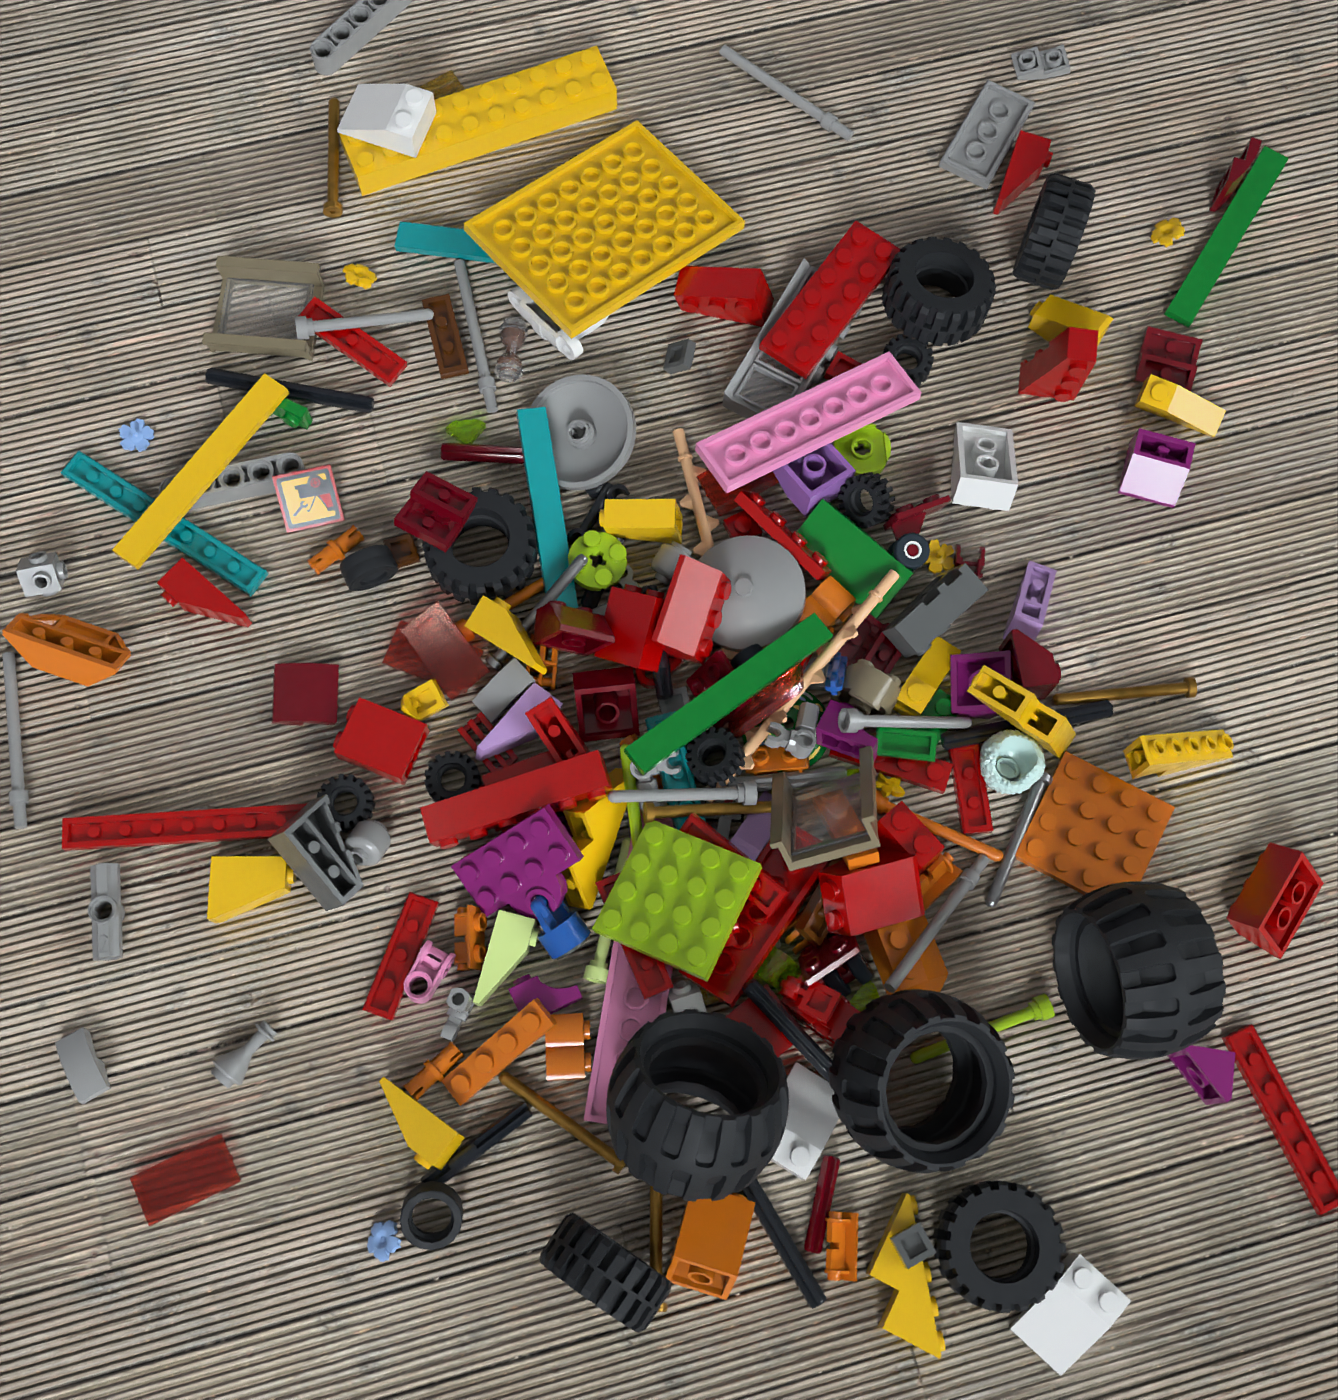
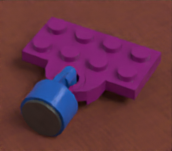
M549 804L451 865L472 899L486 917L509 904L517 913L525 917L538 919L543 931L539 933L537 938L552 959L559 960L564 958L590 938L591 931L577 910L570 912L563 901L568 889L566 879L561 872L580 861L584 855Z

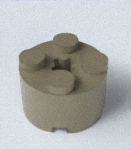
M859 659L856 664H851L847 667L843 690L838 691V695H831V700L839 703H848L854 708L859 709L864 715H890L901 691L899 688L901 681L893 674H885L876 669L870 661Z

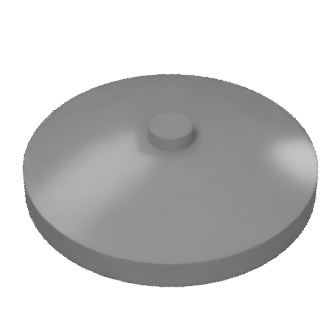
M586 374L564 377L546 387L530 406V408L546 407L560 488L587 490L606 483L624 467L633 451L636 439V420L633 409L624 394L603 378Z
M759 536L733 537L716 544L699 559V562L722 571L731 580V594L728 600L724 601L721 610L722 621L720 626L715 629L712 637L715 645L735 652H740L753 644H759L764 649L795 627L799 622L806 602L805 580L796 559L777 542Z

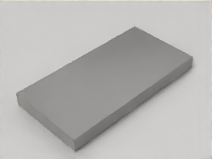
M987 79L941 158L939 167L987 190L1036 102Z

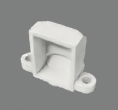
M519 286L508 292L510 303L532 325L533 330L542 339L548 340L570 360H574L583 353V347L579 339L600 327L608 318L606 316L571 339Z

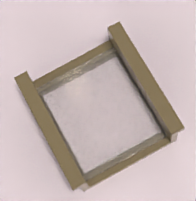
M217 256L216 267L222 277V284L213 333L204 332L202 344L208 346L211 352L227 351L303 357L313 362L317 335L309 336V339L298 340L294 317H298L314 296L323 301L325 285L319 272V263Z
M872 746L859 749V773L793 791L784 771L773 774L770 846L772 849L779 848L790 871L881 846L877 828L875 780L877 772L874 768Z

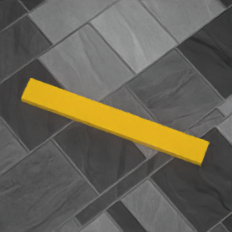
M264 373L112 551L138 570L289 394L288 389Z

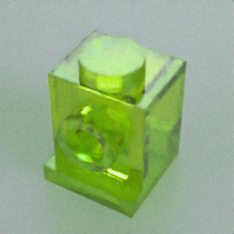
M774 946L756 974L770 986L773 985L779 992L781 989L779 984L782 979L786 980L788 975L798 979L801 975V970L790 956Z

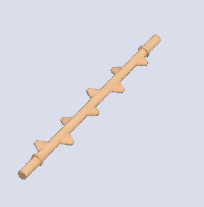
M679 428L673 431V436L679 455L678 462H681L688 489V494L679 501V505L694 512L701 542L693 548V553L702 557L714 546L711 531L719 526V520L706 515L698 482L707 475V470L693 465V456L689 452L684 429ZM724 648L721 649L730 660L739 653Z
M890 569L874 590L869 591V596L865 601L851 609L853 615L830 642L825 643L816 650L818 657L792 688L785 689L782 692L783 699L760 727L745 729L744 733L747 742L742 747L745 753V758H743L745 767L739 766L741 770H751L754 768L755 764L751 755L770 734L767 732L770 723H785L787 721L786 713L810 684H819L826 681L823 673L824 667L848 639L855 638L858 635V626L878 602L881 603L883 601V596L900 577L896 571ZM729 779L725 780L726 786L730 782ZM717 782L716 788H720L721 786Z

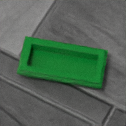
M877 727V755L935 762L938 732L909 728Z

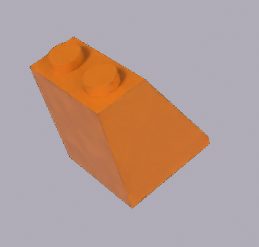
M737 1193L729 1194L724 1199L715 1201L711 1199H697L696 1202L686 1201L665 1277L673 1284L727 1300L739 1274L756 1202L749 1201L745 1196Z

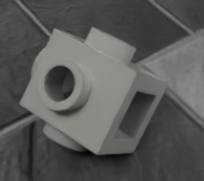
M35 552L27 558L20 559L16 569L26 598L36 595L44 597L55 595L62 590L64 581L68 578L64 561H59L56 552Z

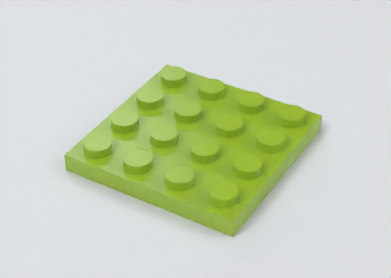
M654 820L645 824L592 929L595 933L707 982L761 872L762 866L756 861Z

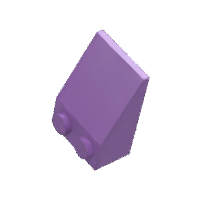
M829 443L773 472L787 497L806 517L812 513L822 499L831 502L839 494L844 493L840 490L841 486L846 484V480L854 477L856 470Z

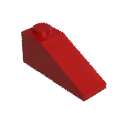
M1020 130L993 214H1000L1038 179L1043 167L1048 169L1053 152L1048 151L1051 139Z
M183 557L157 581V584L163 590L160 596L172 607L178 604L184 611L244 627H249L252 624L248 616Z
M549 697L525 713L556 763L590 752L552 697Z

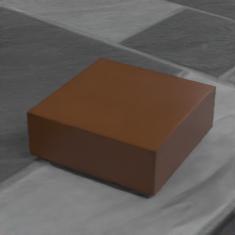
M410 533L383 540L384 545L388 546L391 550L398 568L420 562L413 536Z

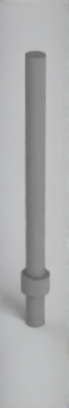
M724 44L721 47L720 55L819 121L822 128L828 132H835L847 141L852 138L854 131L840 123L837 116L829 111L827 113L727 45Z
M458 259L454 261V266L479 374L478 387L480 393L484 396L487 412L495 413L498 411L494 393L496 391L494 377L490 375L465 260Z
M5 652L2 654L12 787V791L9 792V805L13 806L14 828L24 829L28 827L26 805L29 804L28 790H25L16 659L14 652Z
M979 854L970 868L964 869L958 877V884L885 982L884 987L887 991L894 993L968 890H973L980 881L979 875L989 863L987 856Z

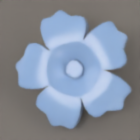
M139 418L130 422L131 427L123 424L118 429L120 437L123 439L120 442L123 449L133 451L136 448L139 452L145 451L150 445L148 440L154 438V430L149 426H145L144 420Z
M393 1220L376 1222L371 1227L372 1236L368 1238L367 1248L369 1253H374V1257L378 1258L380 1262L389 1261V1252L395 1253L396 1249L401 1247L400 1243L402 1240L395 1237L398 1233L397 1223L393 1222Z

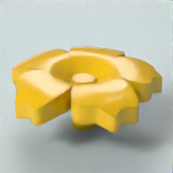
M1173 217L1169 221L1164 219L1154 225L1155 230L1152 231L1150 239L1153 244L1159 242L1160 245H1164L1167 248L1173 245V238L1178 240L1181 236H1184L1185 229L1182 227L1179 218Z
M362 264L345 265L342 272L346 273L345 282H348L350 285L355 284L356 286L363 287L365 290L371 288V285L377 280L376 274L369 271V268Z
M937 539L930 540V554L924 565L929 564L928 571L935 574L941 573L942 569L948 571L953 568L954 559L950 556L955 550H953L952 545L944 543L940 547Z

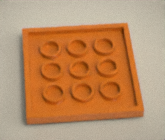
M1065 751L1054 770L1051 785L1046 787L1036 807L1029 827L1016 852V860L1083 895L1111 884L1141 881L1175 807Z

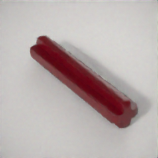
M442 443L440 450L443 460L524 464L522 447Z
M824 1155L822 1158L805 1238L804 1250L815 1254L822 1252L827 1228V1221L825 1220L829 1218L839 1171L840 1159L835 1156Z

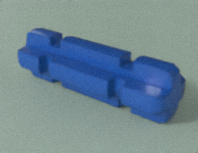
M837 652L829 661L825 690L830 691L831 695H838V691L843 690L848 659L846 656H841V652Z

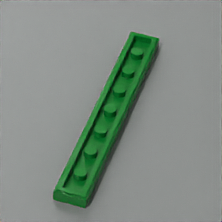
M1264 146L1166 310L1165 316L1189 328L1289 158Z
M813 613L624 749L625 754L640 773L645 775L830 641L834 635L819 617Z

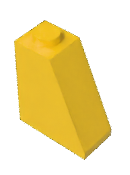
M1050 294L1043 303L1038 301L1029 315L1033 318L1028 328L1048 342L1068 327L1099 330V345L1113 318Z
M605 499L604 509H600L599 523L606 533L619 538L670 544L672 541L682 544L683 515L676 499Z
M211 856L207 919L213 923H222L291 893V884L296 883L297 875L281 856Z

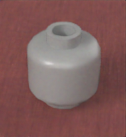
M672 541L671 544H662L651 562V568L657 572L654 578L669 586L680 554L692 558L691 554L693 552L675 541Z
M363 820L358 822L346 838L344 846L346 850H350L355 864L373 866L382 859L388 850L391 838L387 828L381 822Z

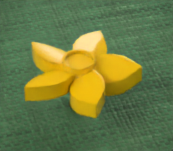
M879 772L876 788L881 789L882 796L887 797L891 794L894 797H904L905 795L904 789L899 786L901 779L895 777L888 779Z

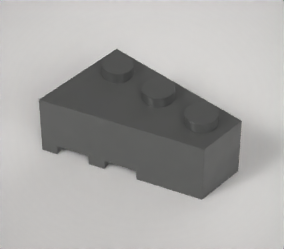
M966 563L938 574L882 632L905 658L913 655L919 657L932 646L930 642L945 633L950 628V624L989 589Z
M327 794L310 801L268 838V841L325 911L343 906L364 886L349 849L346 850L339 833L342 830L339 823L334 821L328 806L330 800Z

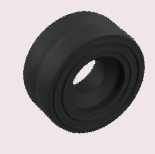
M373 545L360 549L346 557L340 564L341 573L345 578L348 588L352 591H363L381 585L391 579L398 571L391 550L386 545Z

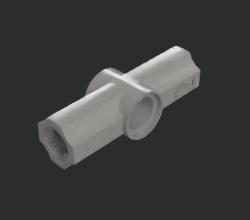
M98 863L90 866L91 902L88 905V915L92 920L93 960H117L123 958L122 921L125 917V909L121 904L120 864ZM111 904V915L108 918L102 919V909L106 905Z

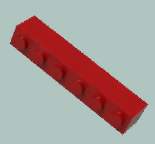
M595 750L420 807L429 843L436 847L440 846L441 849H448L459 844L458 840L470 837V840L483 838L488 835V830L499 827L500 830H507L516 825L517 821L527 818L548 804L552 809L559 808V811H565L576 807V802L587 798L589 801L605 798L607 796L606 792L613 790L604 757L599 750Z

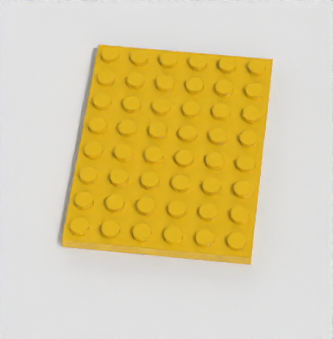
M636 120L464 222V231L572 339L743 230L745 220Z

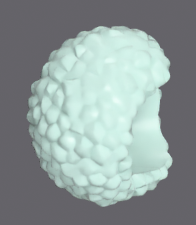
M1019 730L1000 731L988 738L981 747V775L984 777L987 786L997 793L1000 792V794H1020L1022 791L1029 789L1031 785L1043 776L1046 767L1044 753L1041 751L1038 742Z

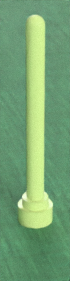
M629 837L622 841L614 875L622 871L627 861L631 840ZM602 935L599 936L594 960H590V964L586 965L583 979L599 984L607 983L609 964L606 963L611 939Z

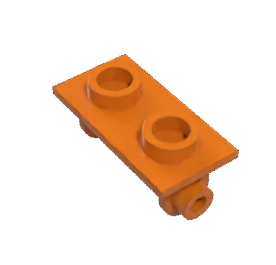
M762 745L751 755L755 764L754 768L745 770V772L754 775L777 773V771L781 770L784 772L799 771L802 773L804 769H809V758L798 759L789 751L784 750L785 748L783 747L770 748Z
M948 852L940 854L938 859L919 876L925 911L963 872V870L952 863L954 858Z
M467 905V907L457 908V914H454V936H465V942L454 943V954H456L454 965H457V971H470V969L482 971L487 953L485 946L487 918L479 907Z
M829 1211V1218L825 1220L827 1221V1242H830V1249H826V1269H824V1273H827V1280L857 1282L859 1213Z

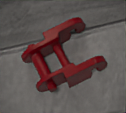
M956 544L954 568L964 563L968 566H975V575L979 579L983 578V574L980 571L985 566V547H980V556L977 562L963 561V558L960 557L961 546Z

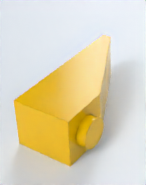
M1152 374L1144 381L1134 407L1213 438L1226 410L1180 385Z
M483 595L464 626L545 675L547 668L521 621L509 611L511 605L497 596L492 601Z
M936 637L931 643L932 646L924 653L900 689L901 691L893 710L904 716H920L950 670L951 655L960 654V649L941 637Z
M383 1076L379 1081L408 1147L416 1152L413 1159L428 1170L432 1165L442 1170L465 1137Z

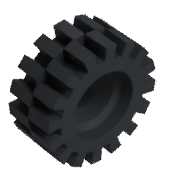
M902 334L897 335L896 340L894 337L890 339L883 351V354L890 352L895 359L900 354H908L917 360V366L914 369H904L917 387L921 385V382L924 383L927 380L934 361L932 347L927 349L928 342L922 344L918 342V339L914 340L907 336L904 339Z
M867 472L846 480V484L840 488L844 493L838 495V499L843 500V503L839 504V508H845L846 512L843 514L846 517L850 516V520L860 528H869L884 522L885 519L891 516L889 512L894 511L895 506L890 503L895 501V496H890L889 492L894 490L892 486L886 487V484L889 482L886 478L880 480L881 474ZM863 489L872 498L873 506L871 511L867 510L862 504L861 491Z
M715 727L710 728L709 734L704 731L701 733L702 737L700 739L698 737L693 739L694 745L688 744L687 749L690 753H685V758L688 761L686 763L696 779L704 786L709 784L711 788H716L718 782L721 787L726 786L725 780L729 779L733 783L735 781L733 775H741L742 770L739 766L745 767L743 759L745 758V753L738 740L730 731L727 733L724 728H720L718 732ZM718 749L726 751L725 758L719 764L714 766H707L705 764V760L711 752Z
M446 751L444 756L438 754L435 756L436 760L434 762H429V769L425 770L424 774L426 780H424L425 786L434 802L478 789L481 785L480 772L474 760H471L470 756L467 754L462 755L460 751H455V754ZM456 769L464 774L465 782L460 789L449 791L442 786V776L448 770Z
M338 774L339 778L334 779L332 776L328 779L330 782L327 785L325 783L322 784V792L317 793V798L325 794L328 795L330 800L328 806L334 821L339 823L342 832L348 833V830H353L358 822L372 818V809H375L374 796L368 785L361 778H356L352 774H349V776ZM344 792L353 793L357 797V806L349 814H340L334 807L335 799Z

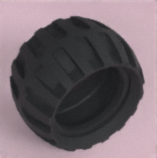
M1132 881L1111 884L1081 896L1063 909L1064 912L1057 917L1055 933L1052 935L1054 956L1052 961L1058 983V992L1061 1000H1063L1071 1024L1079 1032L1082 1041L1094 1048V1052L1104 1056L1131 1060L1163 1057L1193 1045L1216 1026L1215 1022L1223 1014L1224 1007L1222 1004L1224 995H1226V982L1224 981L1222 966H1224L1221 953L1218 951L1214 939L1215 934L1211 925L1206 922L1201 913L1202 910L1197 903L1191 901L1184 891L1154 882Z
M920 989L902 990L892 995H883L866 1004V1009L860 1013H855L846 1022V1029L840 1039H836L832 1049L834 1057L832 1067H829V1085L834 1090L832 1102L839 1119L846 1126L850 1136L867 1153L887 1165L909 1172H945L966 1166L965 1162L971 1159L980 1158L989 1150L988 1146L996 1136H1001L1007 1125L1004 1122L1009 1109L1013 1108L1015 1095L1012 1092V1079H1015L1014 1068L1011 1060L1005 1054L1007 1048L998 1032L973 1007L955 997L936 991ZM938 1031L946 1039L953 1058L952 1081L946 1098L928 1118L915 1125L897 1127L889 1114L886 1096L890 1069L901 1050L917 1037Z
M685 1009L683 1012L677 1013L666 1012L660 1014L652 1023L648 1021L629 1040L614 1066L606 1100L607 1125L612 1145L619 1160H623L628 1166L629 1173L637 1180L642 1179L647 1184L653 1186V1190L666 1195L668 1193L682 1197V1200L695 1202L697 1199H711L712 1201L724 1199L731 1192L735 1191L738 1193L752 1183L768 1165L779 1147L785 1131L789 1109V1092L785 1068L781 1058L777 1057L774 1053L772 1044L765 1037L761 1038L752 1031V1027L742 1021L739 1023L727 1018L724 1014L698 1012L697 1009ZM664 1093H681L696 1096L721 1107L730 1115H717L697 1111L676 1102Z

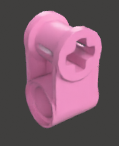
M427 940L419 951L415 963L404 981V990L409 999L418 1004L430 1001L442 979L445 978L453 965L456 954L452 952L448 954L433 946L432 941ZM418 980H424L428 983L427 990L421 995L411 992L413 983Z

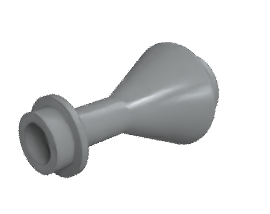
M263 1020L260 1024H255L258 1031L244 1046L213 1059L215 1067L210 1072L227 1088H230L234 1083L239 1086L242 1085L252 1055L267 1039L275 1041L273 1037L277 1032L266 1021Z

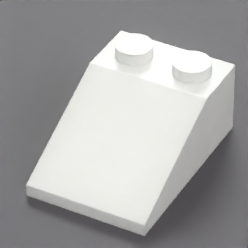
M358 84L337 131L338 133L416 158L436 115L433 92L409 84Z
M956 422L951 474L952 503L1009 511L1018 487L1012 429Z
M795 1062L787 1076L789 1109L786 1127L780 1145L771 1161L799 1179L806 1180L822 1153L839 1117L832 1102L834 1090L830 1087L829 1082Z
M1072 1252L1062 1261V1263H1065L1063 1273L1057 1272L1054 1280L1058 1283L1053 1291L1047 1290L1044 1293L1045 1299L1039 1304H1030L1029 1309L1022 1311L1009 1327L1012 1332L1060 1376L1114 1324L1131 1302L1125 1294L1081 1254Z

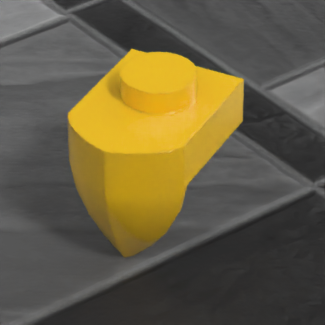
M431 679L409 691L401 699V711L403 714L418 721H423L449 706L436 679Z

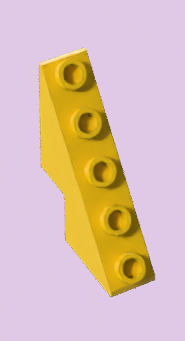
M985 665L973 677L967 692L1020 731L1033 738L1054 756L1061 759L1063 753L1076 736L1066 717L1040 703L1032 692Z
M1224 729L1139 736L1123 750L1132 779L1155 773L1160 777L1233 758L1231 750L1234 748L1232 738L1224 732Z
M615 768L609 773L613 790H625L622 768ZM610 791L606 792L607 796L596 801H589L587 798L576 802V807L563 811L573 835L572 839L584 855L580 861L561 872L567 882L568 891L565 894V898L569 906L588 910L593 908L598 893L595 883L603 878L627 807V802H610L608 800V793Z
M902 1193L865 1273L894 1288L878 1326L940 1359L941 1352L945 1351L946 1348L942 1331H937L934 1317L939 1316L935 1296H930L927 1283L932 1282L928 1262L921 1261L906 1269L890 1240V1237L913 1225L915 1223L914 1215H918L915 1195Z

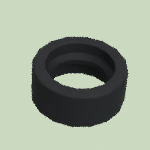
M435 1181L421 1183L410 1190L403 1200L400 1216L401 1230L408 1242L419 1249L436 1250L444 1248L455 1240L461 1230L463 1220V1205L457 1192L447 1184ZM433 1198L446 1203L451 1211V1220L448 1226L442 1231L433 1233L416 1227L413 1222L412 1213L418 1202Z

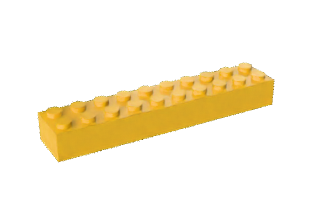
M596 45L435 99L436 115L416 158L341 133L339 135L362 196L616 110L617 88Z

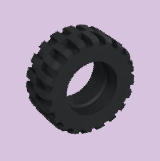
M1052 173L1047 176L1033 208L1015 260L1013 275L1016 279L1049 290L1061 287L1077 252L1093 206L1096 190L1091 184L1058 173Z
M937 237L915 240L912 244L909 243L902 247L892 260L882 290L884 311L889 319L892 318V324L897 329L901 328L905 336L909 338L914 337L918 339L919 343L926 344V342L933 343V346H942L944 343H947L948 346L956 345L959 343V340L964 342L970 339L972 335L977 334L981 329L996 293L993 271L989 270L990 266L985 258H980L979 252L974 248L970 250L967 248V244L963 242L955 243L952 242L951 238L946 237L943 240L937 239ZM923 285L940 287L951 293L955 298L937 296L927 291Z
M472 487V492L468 493L478 497V502L447 552L423 540L422 548L430 574L434 582L439 583L441 590L447 595L453 593L454 599L463 603L465 598L470 599L471 605H477L483 595L494 601L496 596H503L504 599L513 595L512 590L514 588L520 591L526 585L525 578H531L534 572V563L537 562L538 553L534 524L531 517L527 516L525 507L521 503L515 504L514 497L508 493L500 496L498 489L490 487L488 492L482 491L481 487ZM486 526L495 528L507 537L508 548L504 555L496 562L487 566L474 567L463 564L453 554V546L459 536L474 527Z
M983 1181L979 1182V1184L963 1188L960 1194L953 1195L947 1201L948 1207L946 1210H941L938 1216L940 1220L939 1227L934 1229L933 1238L937 1239V1248H934L937 1253L934 1255L935 1258L939 1259L941 1266L938 1269L942 1277L948 1280L950 1283L949 1287L955 1293L978 1307L999 1313H1010L1013 1310L1019 1312L1027 1310L1032 1303L1039 1304L1045 1299L1044 1293L1047 1290L1053 1291L1058 1283L1054 1280L1057 1272L1063 1273L1065 1263L1060 1262L1061 1253H1066V1243L1060 1240V1234L1064 1233L1062 1225L1055 1222L1053 1216L1056 1213L1050 1205H1045L1042 1202L1043 1197L1035 1191L1027 1190L1026 1186L1018 1183ZM1002 1213L1011 1216L1018 1221L1025 1233L1027 1251L1024 1262L1009 1277L994 1278L986 1275L975 1265L971 1255L970 1240L973 1229L980 1219L989 1214Z
M573 1212L563 1218L540 1253V1263L546 1269L601 1310L638 1333L647 1329L671 1291V1281Z

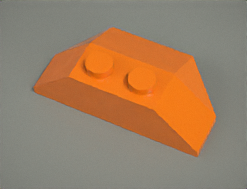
M19 613L2 630L3 636L32 668L87 687L115 675L131 656V651L126 647L118 633L62 614H37L29 616L28 613Z
M925 915L863 933L883 985L928 925ZM935 939L931 941L895 992L912 989L941 991L949 973ZM886 990L887 995L893 994Z

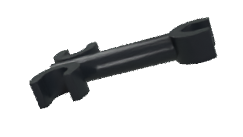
M606 482L596 489L585 490L590 498L596 500L580 527L568 532L567 541L570 545L593 528L599 518L600 509H604L605 499H616L619 494L629 496L630 492L623 484L612 485Z

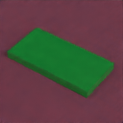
M825 499L819 502L797 531L807 540L806 547L813 553L815 551L819 552L829 562L826 566L832 572L826 578L831 575L856 598L855 602L858 605L865 601L869 596V591L874 590L890 569L899 574L900 577L883 596V601L881 603L878 602L869 613L876 619L914 574L911 569L902 565L893 554Z

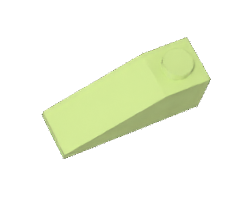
M502 910L498 911L473 999L475 1005L482 1007L529 954L530 946L536 947L540 929L536 928L537 923L535 919Z

